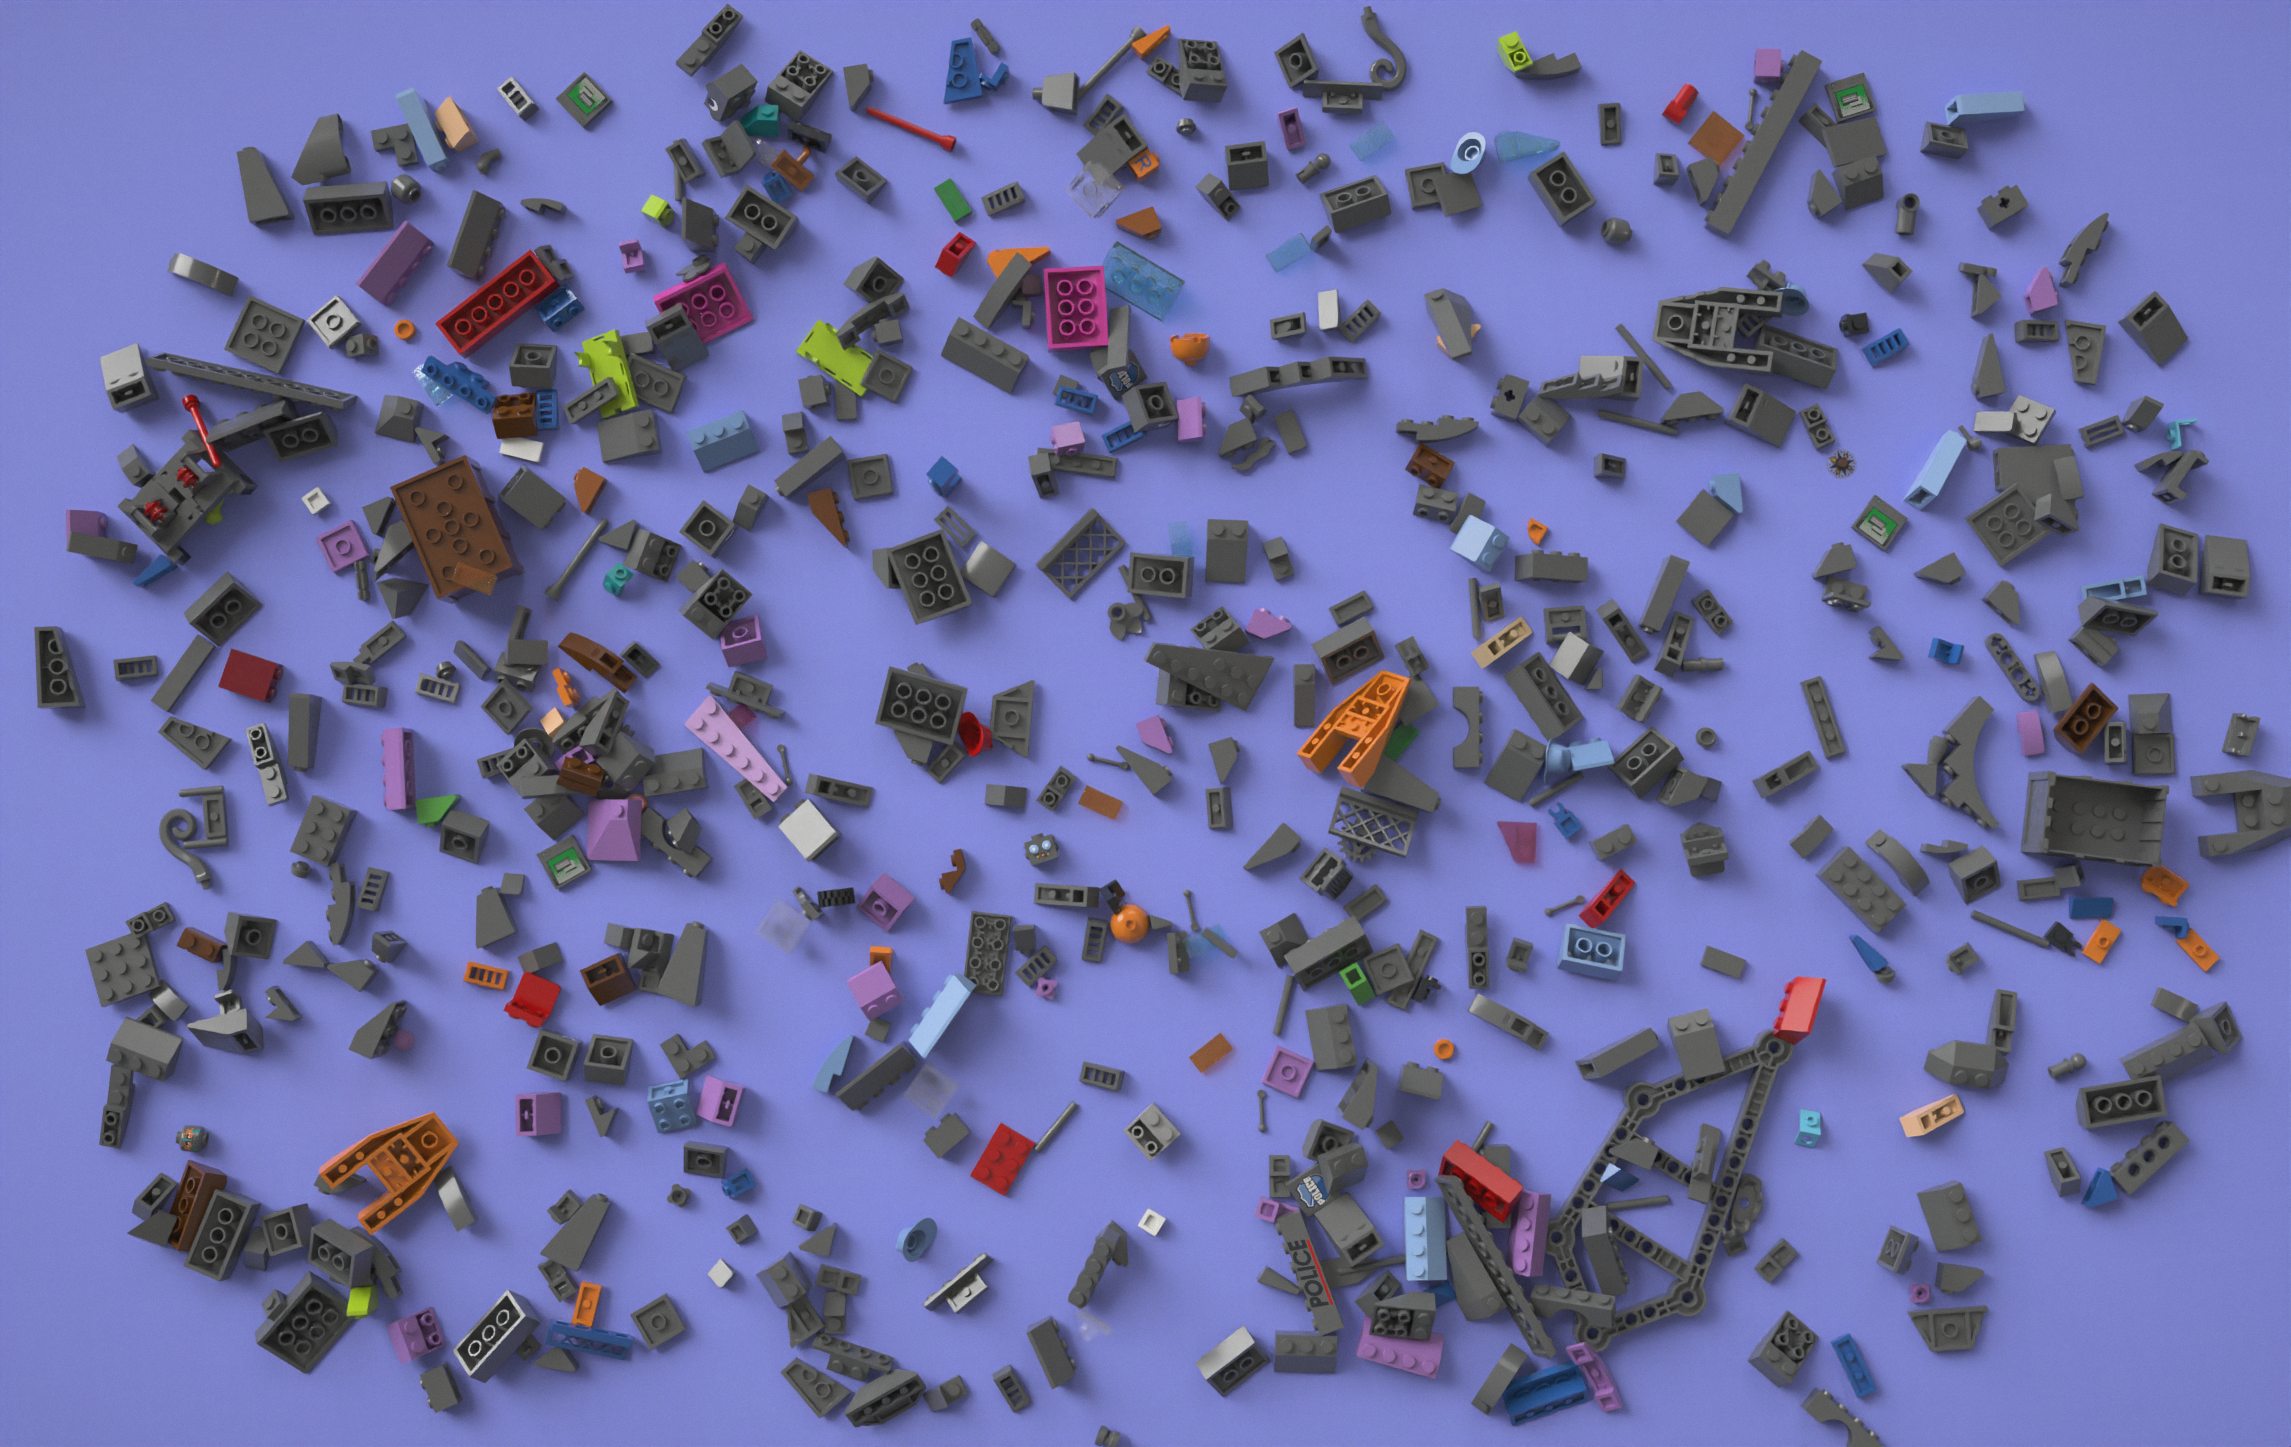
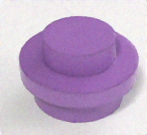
M408 1030L399 1031L394 1036V1045L399 1050H408L414 1045V1035Z

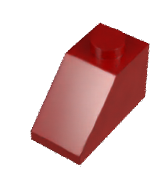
M959 232L942 249L935 268L952 278L962 267L976 242Z

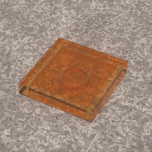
M1713 111L1689 140L1688 144L1706 158L1712 156L1713 160L1720 167L1745 135Z

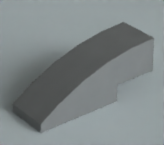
M1554 53L1533 61L1532 66L1516 72L1515 76L1516 78L1527 80L1558 79L1578 73L1581 69V64L1576 53L1558 60Z
M2055 651L2034 654L2041 693L2045 695L2048 713L2070 709L2072 707L2070 692Z
M1809 750L1752 780L1762 799L1791 785L1819 767Z
M1997 989L1989 1018L1986 1045L1996 1046L2000 1053L2006 1056L2011 1053L2012 1033L2015 1032L2017 992Z
M452 1165L439 1172L434 1181L444 1207L458 1232L479 1219Z

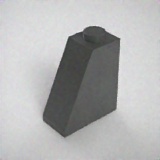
M493 886L482 889V894L477 896V949L486 947L519 932L503 894L500 893V887L493 888Z

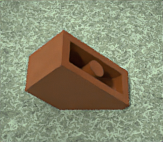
M1153 206L1116 219L1118 229L1141 239L1148 238V240L1157 238L1159 233L1162 232Z
M583 467L574 476V488L581 511L589 515L608 480Z

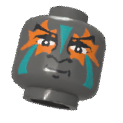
M185 1125L182 1131L177 1132L176 1143L179 1144L182 1151L201 1152L208 1145L209 1133L202 1126Z

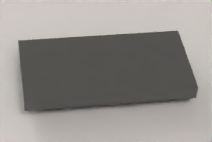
M971 911L964 976L977 985L972 993L1003 995L1012 915Z

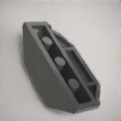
M1953 1040L1936 1049L1929 1050L1924 1064L1925 1071L1947 1083L1990 1089L2003 1083L2009 1067V1063L1996 1046Z
M893 1369L889 1373L859 1388L846 1409L845 1415L855 1428L881 1425L915 1406L923 1391H925L926 1384L917 1372Z

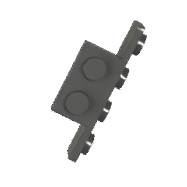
M1304 80L1303 97H1322V113L1362 114L1363 99L1381 100L1383 94V83Z
M739 671L734 672L729 689L713 682L706 685V689L710 690L712 695L718 697L726 696L729 698V701L736 704L744 703L748 705L747 708L754 711L762 710L767 712L766 715L771 718L777 719L785 714V710L767 704L774 685Z
M1705 1123L1700 1126L1687 1196L1689 1199L1702 1204L1708 1203L1721 1133L1719 1128Z
M987 1253L978 1255L974 1262L968 1267L961 1269L954 1279L945 1282L942 1289L928 1296L923 1306L929 1311H933L947 1300L956 1314L962 1312L989 1289L979 1272L994 1260L992 1256Z
M820 1332L817 1333L812 1345L814 1349L831 1354L826 1369L863 1382L866 1380L869 1368L889 1373L894 1361V1357Z

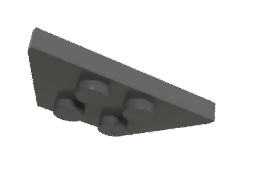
M1034 680L995 694L992 698L990 721L992 738L1025 758H1028Z
M1980 1305L1909 1310L1907 1312L1930 1351H1947L1973 1348L1976 1340L1975 1336L1981 1328L1980 1323L1984 1313H1987L1988 1307Z

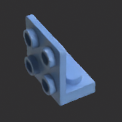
M688 1079L648 1087L647 1102L658 1133L697 1125V1118L689 1097L690 1083Z

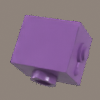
M1757 48L1754 56L1753 82L1777 83L1780 78V72L1784 70V60H1781V49Z
M1079 421L1052 426L1050 442L1053 445L1056 456H1071L1083 451L1085 439Z

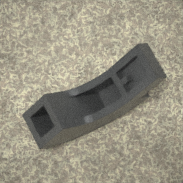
M175 253L170 259L167 272L195 281L229 296H232L239 279L221 269L180 253Z
M1879 829L1865 841L1866 846L1892 868L1898 876L1901 885L1914 896L1930 883L1922 867L1895 838H1890Z
M1511 1343L1471 1404L1488 1416L1528 1355Z

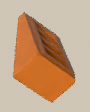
M1166 25L1131 44L1132 51L1141 60H1144L1171 35V27Z
M468 961L463 981L504 990L509 970ZM473 967H477L475 978H470ZM481 969H485L483 980H479ZM489 971H493L491 982H487ZM497 973H501L499 985L495 984Z

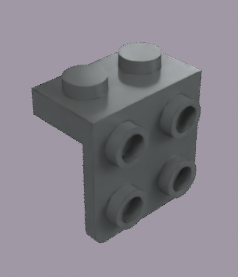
M739 120L733 121L720 136L705 139L701 143L720 178L738 174L756 155V150Z

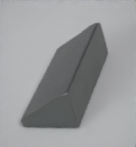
M1816 103L1799 119V123L1827 148L1821 130L1837 124Z
M681 138L665 148L685 184L706 174L685 138Z
M507 639L504 657L508 664L547 665L548 641Z
M458 640L453 650L454 654L479 679H483L491 671V668L464 641Z
M1230 787L1206 789L1209 829L1233 827Z
M654 931L651 950L659 952L661 955L642 970L664 974L670 961L674 934Z

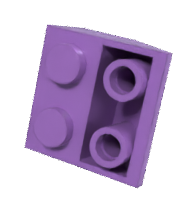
M1201 397L1178 400L1176 403L1179 417L1177 420L1178 444L1202 443V437H1206V422H1202V418H1205L1206 414L1205 402H1201Z
M707 1075L696 1115L711 1122L733 1127L736 1123L746 1086Z
M561 1092L520 1093L515 1095L516 1136L562 1133Z
M432 1307L386 1325L400 1363L414 1360L446 1345Z

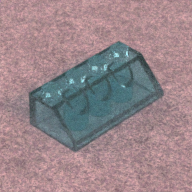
M1118 241L1108 251L1102 264L1104 266L1105 289L1161 322L1166 318L1186 282Z

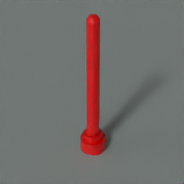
M866 108L868 115L937 142L945 151L951 153L957 140L954 136H941L875 108Z
M187 395L182 399V404L185 410L192 414L213 466L220 468L222 463L215 447L207 444L205 440L208 430L199 412L200 401L196 395Z

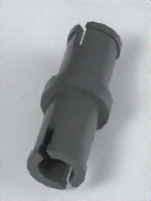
M1705 657L1683 659L1681 671H1699L1700 673L1712 670L1722 671L1724 666L1723 659H1705Z

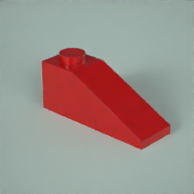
M1620 869L1578 916L1590 928H1596L1609 917L1635 885V882Z

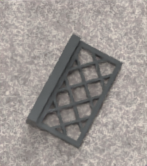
M1090 508L1035 565L1070 599L1126 542L1094 508ZM1097 520L1103 525V534H1092V525ZM1081 536H1089V548H1078V539ZM1092 536H1103V548H1092ZM1106 536H1114L1119 543L1114 548H1106ZM1067 550H1075V562H1064V553ZM1078 550H1089V562H1078ZM1092 550H1103V559L1100 562H1092ZM1053 564H1061V576H1052L1047 570ZM1064 564H1075V576H1064ZM1078 564H1089V573L1086 576H1078ZM1064 579H1075V587L1070 592L1064 588Z
M1342 786L1328 833L1405 858L1419 811ZM1340 805L1349 806L1352 812L1344 815ZM1361 811L1368 812L1371 818L1363 821L1358 813ZM1354 815L1359 824L1351 827L1346 818ZM1381 817L1387 818L1390 825L1382 828L1377 819ZM1342 820L1347 829L1343 831L1335 829V823ZM1373 821L1378 830L1370 833L1366 824ZM1401 823L1409 826V830L1401 834L1397 827ZM1362 827L1366 835L1363 837L1356 836L1353 830ZM1390 828H1393L1397 834L1392 839H1389L1385 833ZM1381 833L1385 842L1377 843L1372 836ZM1400 839L1404 845L1403 851L1396 849L1392 842Z

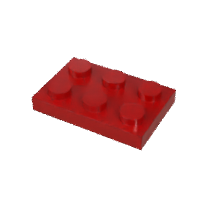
M1000 1123L970 1176L1005 1196L1036 1142Z

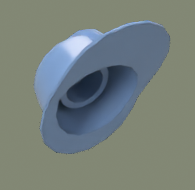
M1471 132L1459 140L1450 163L1451 169L1455 173L1460 175L1470 173L1484 162L1486 158V141L1480 133Z
M1788 283L1784 288L1774 291L1783 292L1784 314L1800 316L1809 310L1810 306L1806 290L1800 285Z
M1553 738L1549 740L1546 750L1544 784L1548 783L1551 774L1564 773L1571 764L1570 750L1565 746L1556 744Z
M923 1218L913 1227L905 1228L900 1232L895 1248L902 1252L905 1260L908 1262L918 1260L922 1253L930 1246L937 1233L936 1222L932 1218Z

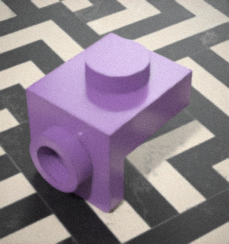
M633 239L620 242L619 248L622 253L625 273L645 270L644 255L639 240Z

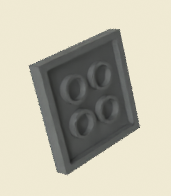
M249 295L224 350L281 375L306 321Z
M2017 482L1965 517L2000 567L2052 532V530L2034 521L2035 507Z
M132 933L85 949L101 1007H107L162 987L147 935L134 939Z

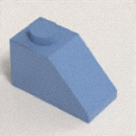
M1739 473L1712 476L1711 481L1708 482V487L1713 497L1734 513V515L1743 513Z

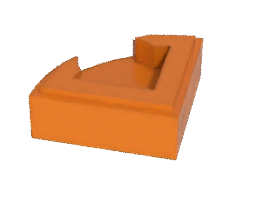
M1530 518L1527 527L1528 535L1532 542L1538 546L1548 527Z

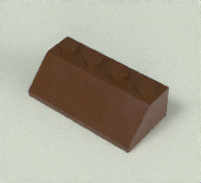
M188 1160L169 1213L177 1216V1220L167 1242L178 1251H190L215 1189L223 1190L225 1188L228 1176L219 1169Z

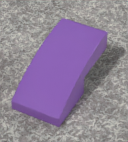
M2033 710L2017 713V732L2021 735L2022 754L2028 756L2044 753L2043 735L2038 712Z
M1260 1197L1255 1217L1278 1223L1277 1217L1296 1211L1300 1207Z

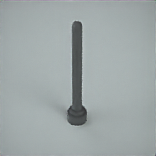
M1138 25L1131 30L1130 38L1079 89L1078 100L1131 49L1132 43L1147 36Z
M601 519L556 584H552L551 587L548 586L544 592L558 602L562 596L561 589L609 523L608 519Z

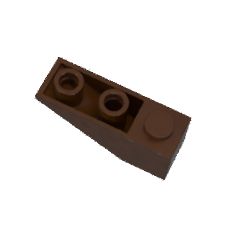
M826 488L808 493L807 496L812 513L845 548H848L847 542H850L848 531L843 530L842 523L845 520L842 511H838L836 505L840 503L837 492H833L831 488Z

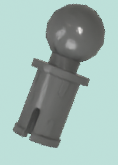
M1325 153L1319 154L1315 159V163L1309 161V164L1304 169L1296 173L1297 179L1302 184H1305L1310 178L1320 174L1319 169L1328 168L1331 158Z
M2076 1053L2072 1055L2070 1061L2064 1058L2063 1062L2048 1067L2049 1075L2052 1079H2056L2066 1073H2073V1068L2082 1069L2087 1063L2086 1057Z

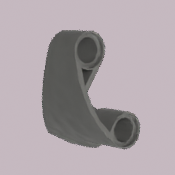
M338 113L318 118L291 177L299 184L307 185L329 180L331 177L351 174L349 160L347 156H344L340 133L343 132V123Z

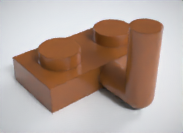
M807 146L802 148L803 153L797 160L783 149L771 163L775 170L800 191H803L815 177L811 171L803 166L811 156L810 147Z

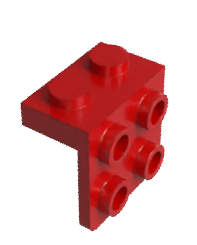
M526 971L523 973L513 999L506 1003L503 1011L509 1013L508 1016L511 1018L527 1021V1024L531 1027H542L548 1022L561 991V986Z

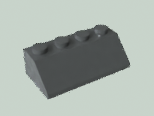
M387 181L308 187L306 189L303 202L313 235L393 229L394 227L392 198Z
M473 190L447 266L456 274L476 281H480V278L485 275L487 258H490L492 255L493 241L497 239L500 221H503L506 215L505 206L501 202Z
M958 317L949 333L941 353L942 357L1009 394L1012 393L1030 361L1029 355Z
M1766 324L1760 328L1753 350L1774 352L1776 359L1773 372L1792 377L1796 381L1810 383L1814 387L1827 389L1836 372L1837 348Z
M1540 652L1535 653L1503 675L1507 684L1517 695L1518 700L1523 704L1530 718L1536 723L1541 734L1548 742L1551 738L1555 739L1584 718Z
M1355 916L1344 919L1339 925L1325 930L1318 937L1309 939L1304 945L1290 950L1284 957L1304 992L1352 962L1369 955L1373 950L1365 932Z
M2192 1022L2119 1059L2130 1079L2161 1075L2163 1084L2215 1057L2199 1026Z
M902 1041L839 1090L836 1095L851 1111H854L856 1108L860 1111L869 1104L866 1100L872 1096L877 1098L884 1092V1086L888 1083L892 1086L901 1078L898 1075L904 1071L909 1073L916 1067L915 1062L918 1058L907 1044Z
M2161 1075L2079 1088L2075 1105L2078 1124L2086 1129L2167 1115Z
M215 1189L184 1266L219 1282L230 1279L261 1202L241 1194Z

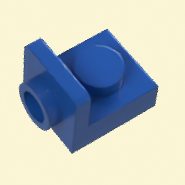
M770 172L763 177L764 180L761 181V184L775 203L779 204L792 196L778 172Z
M2156 916L2155 924L2163 925L2162 929L2175 930V937L2177 938L2187 937L2189 933L2187 918Z
M748 1168L721 1181L723 1184L721 1186L722 1191L730 1199L756 1186Z

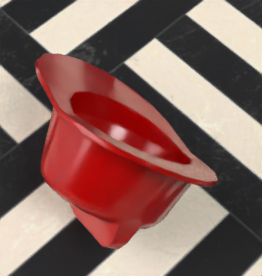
M965 712L962 714L959 735L968 754L976 756L979 752L991 750L993 748L991 730L980 724L974 713Z

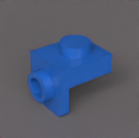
M1002 62L992 78L987 77L983 73L979 75L981 85L989 91L993 89L996 92L1001 84H1006L1010 77L1009 67Z
M1933 638L1928 657L1945 664L1959 665L1964 645L1953 644L1940 638Z

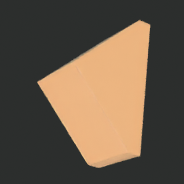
M554 707L540 719V722L548 735L554 739L567 720Z

